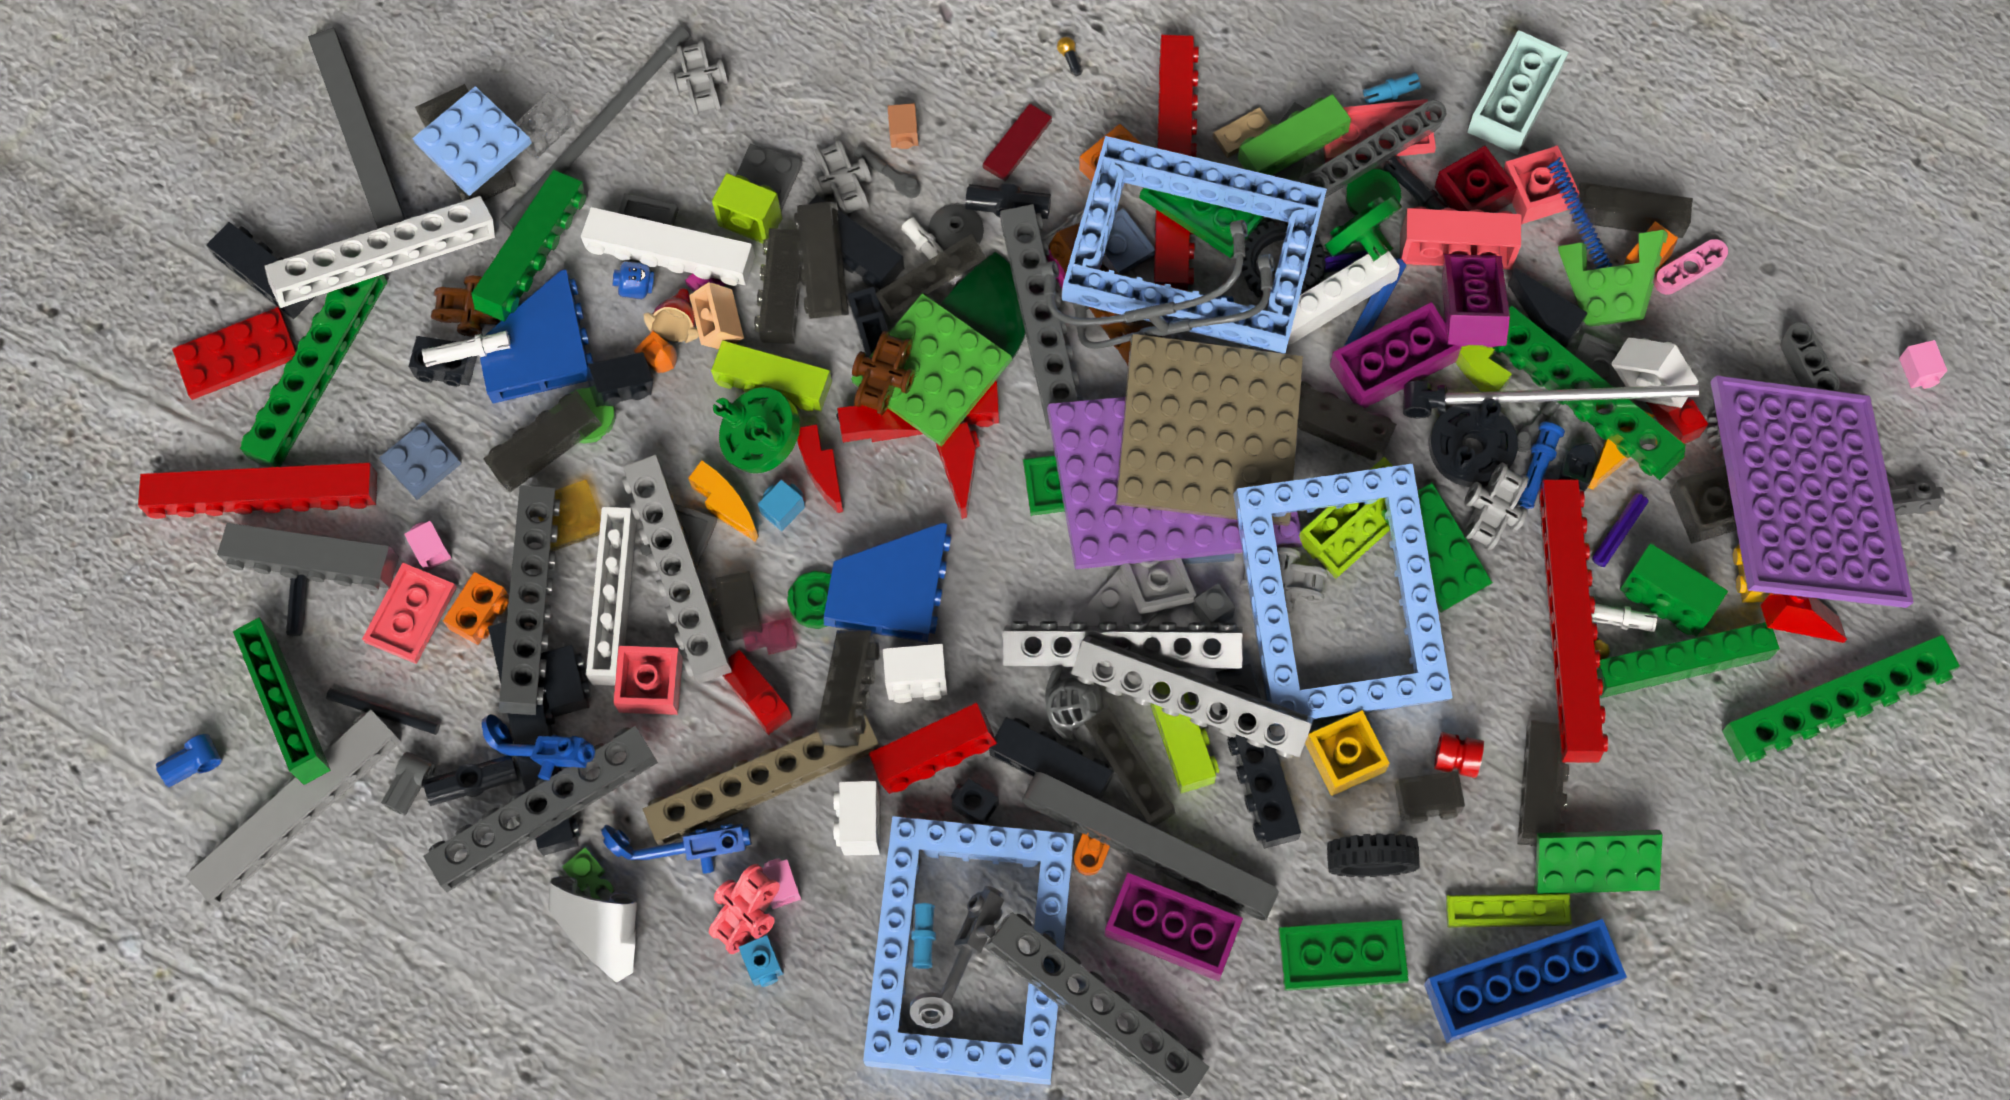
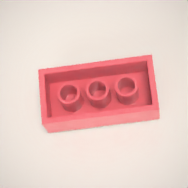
M1421 206L1407 208L1400 232V259L1406 264L1443 266L1444 254L1502 256L1503 269L1512 270L1521 247V214H1513L1510 211L1489 213L1478 209L1456 211L1453 208L1432 210Z

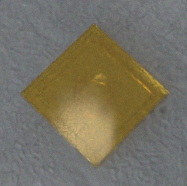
M587 479L555 490V499H560L559 516H553L552 525H558L557 543L551 542L550 551H556L598 536L601 518ZM538 516L540 522L545 520L544 518Z

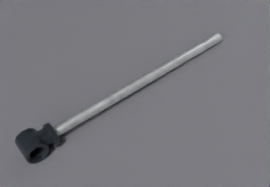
M1411 381L1404 385L1403 414L1409 418H1426L1431 415L1432 408H1438L1439 413H1444L1448 409L1449 404H1481L1488 399H1494L1493 403L1497 401L1499 403L1699 397V385L1448 393L1447 385H1438V391H1432V385L1428 382Z

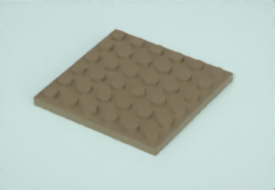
M1132 334L1115 504L1237 520L1233 495L1237 488L1293 481L1303 356ZM1291 512L1282 517L1272 516L1273 524L1288 526L1290 524Z

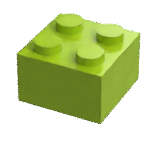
M726 173L712 199L718 226L767 246L783 219L777 193L769 186H758L741 175L733 176Z

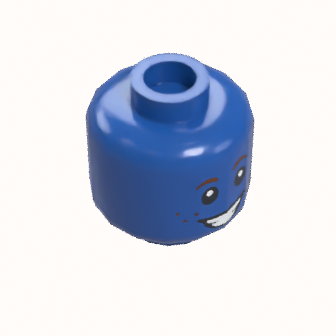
M624 261L620 266V270L614 269L612 286L618 287V294L621 297L641 300L647 296V293H652L654 272L650 271L649 266L645 264Z

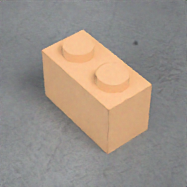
M708 282L689 295L701 345L719 349L722 340L736 344L744 339L732 289Z

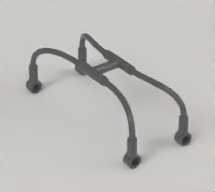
M1244 220L1234 221L1230 224L1234 242L1233 252L1236 258L1235 267L1230 278L1216 290L1180 303L1169 302L1126 311L1121 315L1101 318H1086V310L1089 307L1073 303L1075 317H1071L1061 313L1054 303L1056 278L1059 276L1057 263L1055 261L1042 263L1041 270L1045 285L1044 296L1047 299L1050 312L1057 319L1075 325L1082 345L1090 349H1100L1131 341L1132 334L1160 337L1190 331L1195 327L1240 321L1258 314L1267 305L1270 291L1273 288L1272 271H1274L1275 267L1274 259L1271 254L1258 256L1263 296L1259 304L1254 308L1234 315L1193 321L1187 319L1167 323L1162 316L1213 300L1225 293L1236 282L1242 270L1243 257H1245V237L1248 235L1247 225ZM1149 319L1154 325L1142 328L1138 332L1099 342L1089 341L1084 331L1086 326L1104 325L1123 321L1129 323Z

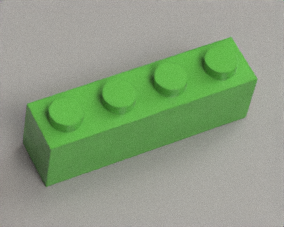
M1333 94L1326 98H1318L1307 109L1295 111L1284 122L1278 125L1272 124L1261 135L1255 138L1249 137L1243 141L1239 147L1238 161L1246 170L1272 176L1348 133L1351 118Z

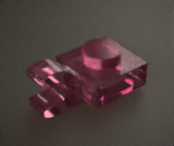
M790 618L761 624L762 633L751 632L743 635L746 652L767 647L768 655L797 648Z

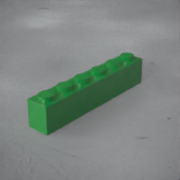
M555 170L551 172L471 293L475 310L504 322L510 313L516 311L520 297L524 292L529 291L533 277L537 271H541L544 268L546 257L551 250L557 248L561 234L564 230L570 228L574 214L584 206L586 194H584L583 181Z
M260 617L234 630V636L288 770L303 785L331 771L274 632Z
M1766 622L1602 659L1600 660L1599 668H1597V678H1602L1603 682L1602 696L1599 697L1604 698L1769 660L1780 648L1774 630L1768 628Z

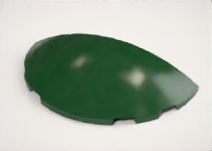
M994 252L967 274L943 300L940 306L1012 356L1013 360L1026 334L1010 264L997 252Z

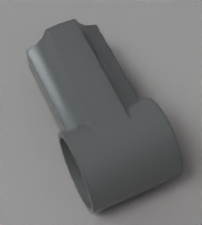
M407 751L404 753L395 770L396 777L381 803L389 809L406 816L420 789L424 788L423 780L433 777L436 765Z

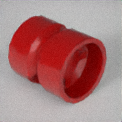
M1442 731L1437 745L1434 769L1448 773L1457 769L1459 775L1476 779L1481 766L1484 740L1466 737L1462 741L1459 735Z

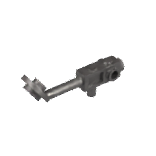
M1887 477L1895 516L1937 511L1940 504L1945 502L1944 489L1936 487L1934 482L1921 481L1916 484L1897 486L1892 477Z
M985 886L982 892H977L967 904L969 912L954 943V946L960 949L941 994L934 992L923 993L911 1001L910 1017L919 1026L940 1028L952 1020L954 1006L951 1000L972 954L982 952L987 938L995 935V927L993 925L998 923L1002 917L1003 911L1001 906L1004 899L1001 898L1002 893L998 889Z

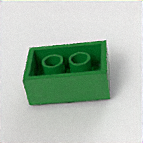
M1651 543L1620 589L1629 600L1635 603H1642L1650 608L1652 613H1656L1657 617L1668 619L1676 624V627L1681 632L1687 635H1694L1695 637L1699 635L1711 620L1728 593V590Z

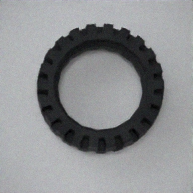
M1279 220L1277 225H1275L1274 221L1268 222L1269 227L1267 228L1261 225L1258 227V233L1252 232L1249 235L1250 241H1245L1242 273L1249 289L1258 298L1263 296L1261 277L1256 270L1258 255L1273 242L1285 240L1288 227L1285 221ZM1316 234L1301 294L1318 285L1320 279H1323L1325 274L1324 250Z
M1363 834V836L1352 835L1351 837L1334 839L1327 843L1329 873L1337 876L1364 878L1366 876L1386 877L1414 872L1420 867L1418 840L1413 838V836L1402 834Z

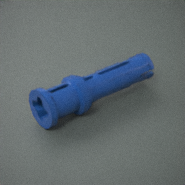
M1542 422L1539 425L1540 434L1536 444H1533L1531 447L1533 457L1526 474L1529 477L1528 484L1517 502L1521 507L1523 506L1527 509L1534 508V503L1549 462L1556 458L1557 452L1555 449L1559 438L1564 436L1565 430L1554 423Z

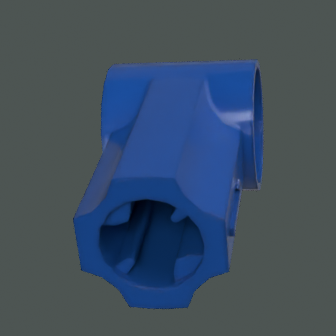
M201 734L191 738L185 743L184 749L156 763V770L166 786L171 787L195 773L209 772L221 764L222 760L209 734Z

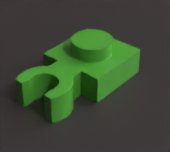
M586 848L582 849L562 866L569 877L577 880V886L582 892L590 886V895L594 899L601 900L597 892L602 887H606L611 893L615 891L608 880L599 878L605 873V870Z

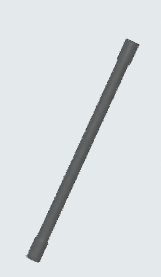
M678 26L670 34L659 50L531 189L500 219L507 228L512 231L514 230L551 172L555 170L564 173L664 63L677 52L676 46L681 45L682 47L687 42L690 34L683 27Z

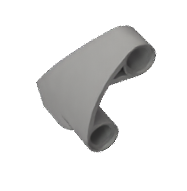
M569 876L551 878L548 908L570 939L616 983L633 973L637 928H635L637 897L630 893H615L609 897V901L594 899L577 894L578 882L575 878Z

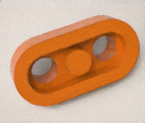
M1082 833L1074 854V866L1083 875H1095L1103 867L1110 846L1089 837V833L1087 835ZM1091 856L1094 859V863L1086 865L1083 862V858Z

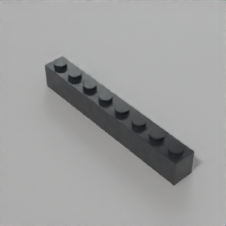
M507 621L488 626L500 683ZM526 623L521 625L524 629L533 628L532 625L528 626ZM521 650L518 654L523 657H529L533 652ZM520 677L516 680L521 685L528 684L531 681L526 677ZM540 677L538 687H544L543 705L536 706V715L507 713L514 744L535 745L538 736L552 737L553 735L551 725L555 724V718L550 708L546 706L545 697H547L544 681L540 680ZM517 756L526 793L536 787V782L541 779L538 777L541 765L530 757ZM554 766L551 777L562 771V767ZM565 785L560 790L561 796H567L571 793L570 790L566 791ZM538 801L534 806V812L543 811L547 806V801ZM571 816L535 838L540 853L545 856L577 847V837L581 836L577 818L572 819Z

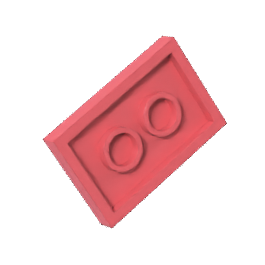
M402 563L362 640L369 645L417 664L457 588L456 585Z

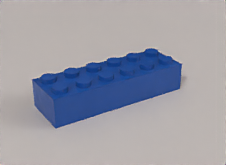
M1600 919L1430 977L1424 983V987L1445 1041L1449 1043L1618 985L1627 978V975L1604 920Z

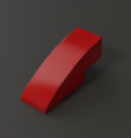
M863 405L861 407L848 406L837 408L843 443L870 438L872 442L923 434L888 408L883 415L878 414L877 410Z
M817 424L800 427L797 442L807 473L826 502L837 513L843 512L833 449L822 450Z

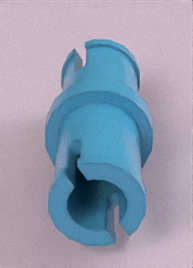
M1414 72L1395 80L1389 78L1383 84L1363 89L1364 97L1375 94V96L1365 99L1366 104H1375L1387 99L1393 101L1398 99L1399 95L1421 89L1420 82L1409 84V82L1419 79L1417 73Z
M929 903L915 904V931L911 933V939L914 940L912 967L918 969H929L933 966L932 945L933 941L936 940V932L933 931L935 905Z

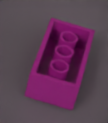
M1444 254L1442 293L1448 344L1461 347L1467 345H1484L1486 347L1506 346L1510 314L1502 256Z
M1431 302L1334 351L1330 367L1359 412L1404 389L1406 383L1420 381L1455 363L1461 351V346L1448 344L1446 323Z
M1127 873L1105 928V937L1219 982L1243 918Z

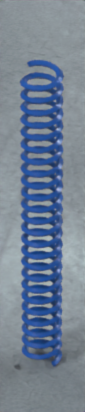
M1559 157L1555 162L1548 165L1547 168L1557 166L1550 171L1551 174L1560 171L1552 176L1553 179L1562 176L1554 182L1555 184L1565 181L1557 186L1558 189L1567 186L1559 193L1562 194L1570 191L1562 196V199L1573 196L1564 202L1567 204L1575 201L1567 206V209L1578 206L1569 212V214L1580 211L1572 216V219L1583 216L1574 222V224L1585 221L1577 226L1576 229L1588 226L1581 230L1579 234L1590 231L1582 236L1581 239L1593 236L1584 242V244L1595 241L1587 246L1586 249L1598 246L1589 252V254L1600 251L1592 256L1591 259L1603 256L1593 263L1597 264L1605 261L1597 266L1596 269L1605 266L1612 267V263H1608L1610 258H1606L1608 253H1603L1605 248H1601L1603 243H1598L1600 241V238H1596L1598 233H1593L1596 228H1593V223L1589 222L1591 218L1587 217L1588 213L1584 212L1586 208L1582 207V202H1579L1581 198L1577 197V192H1574L1576 188L1572 187V182H1569L1571 178L1567 177L1568 172H1564L1566 167H1562L1564 163L1559 162L1561 160V157Z

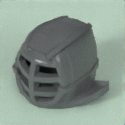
M1056 666L1050 675L1045 691L1046 711L1053 729L1064 740L1072 742L1077 740L1072 730H1077L1080 726L1091 722L1103 711L1102 693L1100 685L1097 683L1087 685L1074 677L1060 679L1062 666ZM1056 697V707H1053V701ZM1054 712H1058L1059 718L1056 717Z

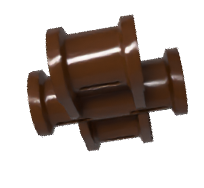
M466 276L464 278L465 289L438 287L434 290L436 302L435 309L431 311V318L443 323H460L457 325V332L461 335L475 337L478 334L482 335L480 324L497 325L502 321L474 309L471 293L482 278L481 276Z
M883 331L872 358L866 356L865 352L860 351L853 364L852 375L864 377L856 392L855 406L861 407L863 405L875 409L878 414L883 415L888 408L895 387L901 389V392L905 394L910 391L915 378V369L909 368L906 370L903 368L911 353L912 339L907 338L903 340L891 336L888 331Z

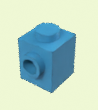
M780 480L776 486L771 485L763 494V499L758 503L760 513L782 532L805 508L802 497L804 494L794 484L791 483L788 486L784 481Z
M767 935L738 947L754 986L759 984L761 987L772 985L778 981V976L783 975Z

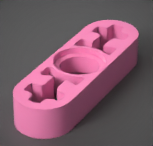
M1711 239L1662 267L1654 279L1656 290L1665 295L1673 294L1720 267L1728 255L1726 244L1721 240ZM1710 250L1712 252H1719L1718 257L1712 255L1705 262L1704 258L1707 257ZM1692 261L1697 264L1699 270L1695 273L1688 272L1684 268V263ZM1676 272L1678 273L1672 284L1670 282H1663L1664 277L1670 279L1675 276Z

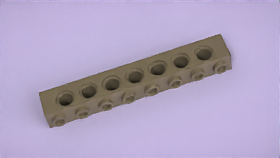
M863 711L859 714L852 712L843 716L841 722L832 726L824 724L817 727L814 733L807 737L797 736L790 739L784 747L777 750L775 748L764 750L759 754V758L750 762L742 760L732 765L731 770L722 774L720 772L712 773L706 776L702 783L692 786V784L682 786L675 791L676 794L670 797L655 798L648 802V806L642 808L658 846L670 844L683 838V835L706 828L869 756L870 752L880 748L865 712ZM842 735H848L852 738L850 743L845 746L836 744V740ZM814 747L824 749L823 754L818 758H812L808 755L809 751ZM787 759L796 761L795 767L791 770L781 768L782 763ZM760 771L769 773L768 778L764 782H755L753 780L755 774ZM738 783L741 785L738 793L734 795L726 793V789L730 784ZM705 795L713 797V801L709 806L701 807L698 805L701 797ZM681 807L685 809V813L680 819H672L670 817L671 812L675 808Z

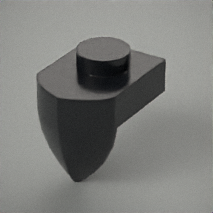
M1591 443L1577 445L1567 452L1563 458L1558 480H1579V489L1586 491L1590 485L1596 461V451Z

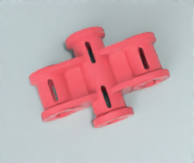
M753 864L744 870L737 883L734 880L724 882L716 890L714 900L718 904L725 906L711 924L709 934L713 938H718L726 945L725 949L730 954L739 952L738 947L747 944L751 935L756 939L765 936L773 927L775 919L771 914H765L764 912L778 893L779 883L774 879L770 880L758 864Z

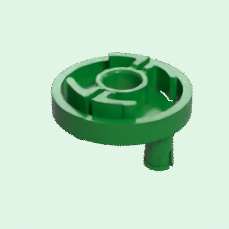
M1382 196L1369 203L1366 209L1344 225L1333 229L1329 233L1332 239L1324 246L1331 256L1334 257L1353 243L1360 241L1372 258V261H1376L1380 258V255L1382 256L1394 249L1379 228L1381 223L1402 208L1401 204L1395 196L1390 197L1386 201Z
M765 387L747 391L733 403L729 402L726 398L716 400L717 403L722 405L721 408L715 404L713 405L714 413L723 418L719 430L720 448L724 457L732 465L748 473H764L780 465L792 452L799 436L800 418L796 406L785 395L775 389Z

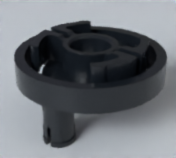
M1488 399L1481 404H1457L1442 413L1435 422L1429 440L1430 456L1437 470L1455 484L1471 487L1475 482H1479L1482 484V487L1487 486L1492 473L1500 463L1506 464L1510 470L1518 450L1516 431L1510 420L1501 412L1500 403L1497 401L1495 406L1492 405L1494 399ZM1469 438L1476 439L1482 444L1483 451L1475 454L1471 448L1470 452H1467L1468 446H1462V442Z

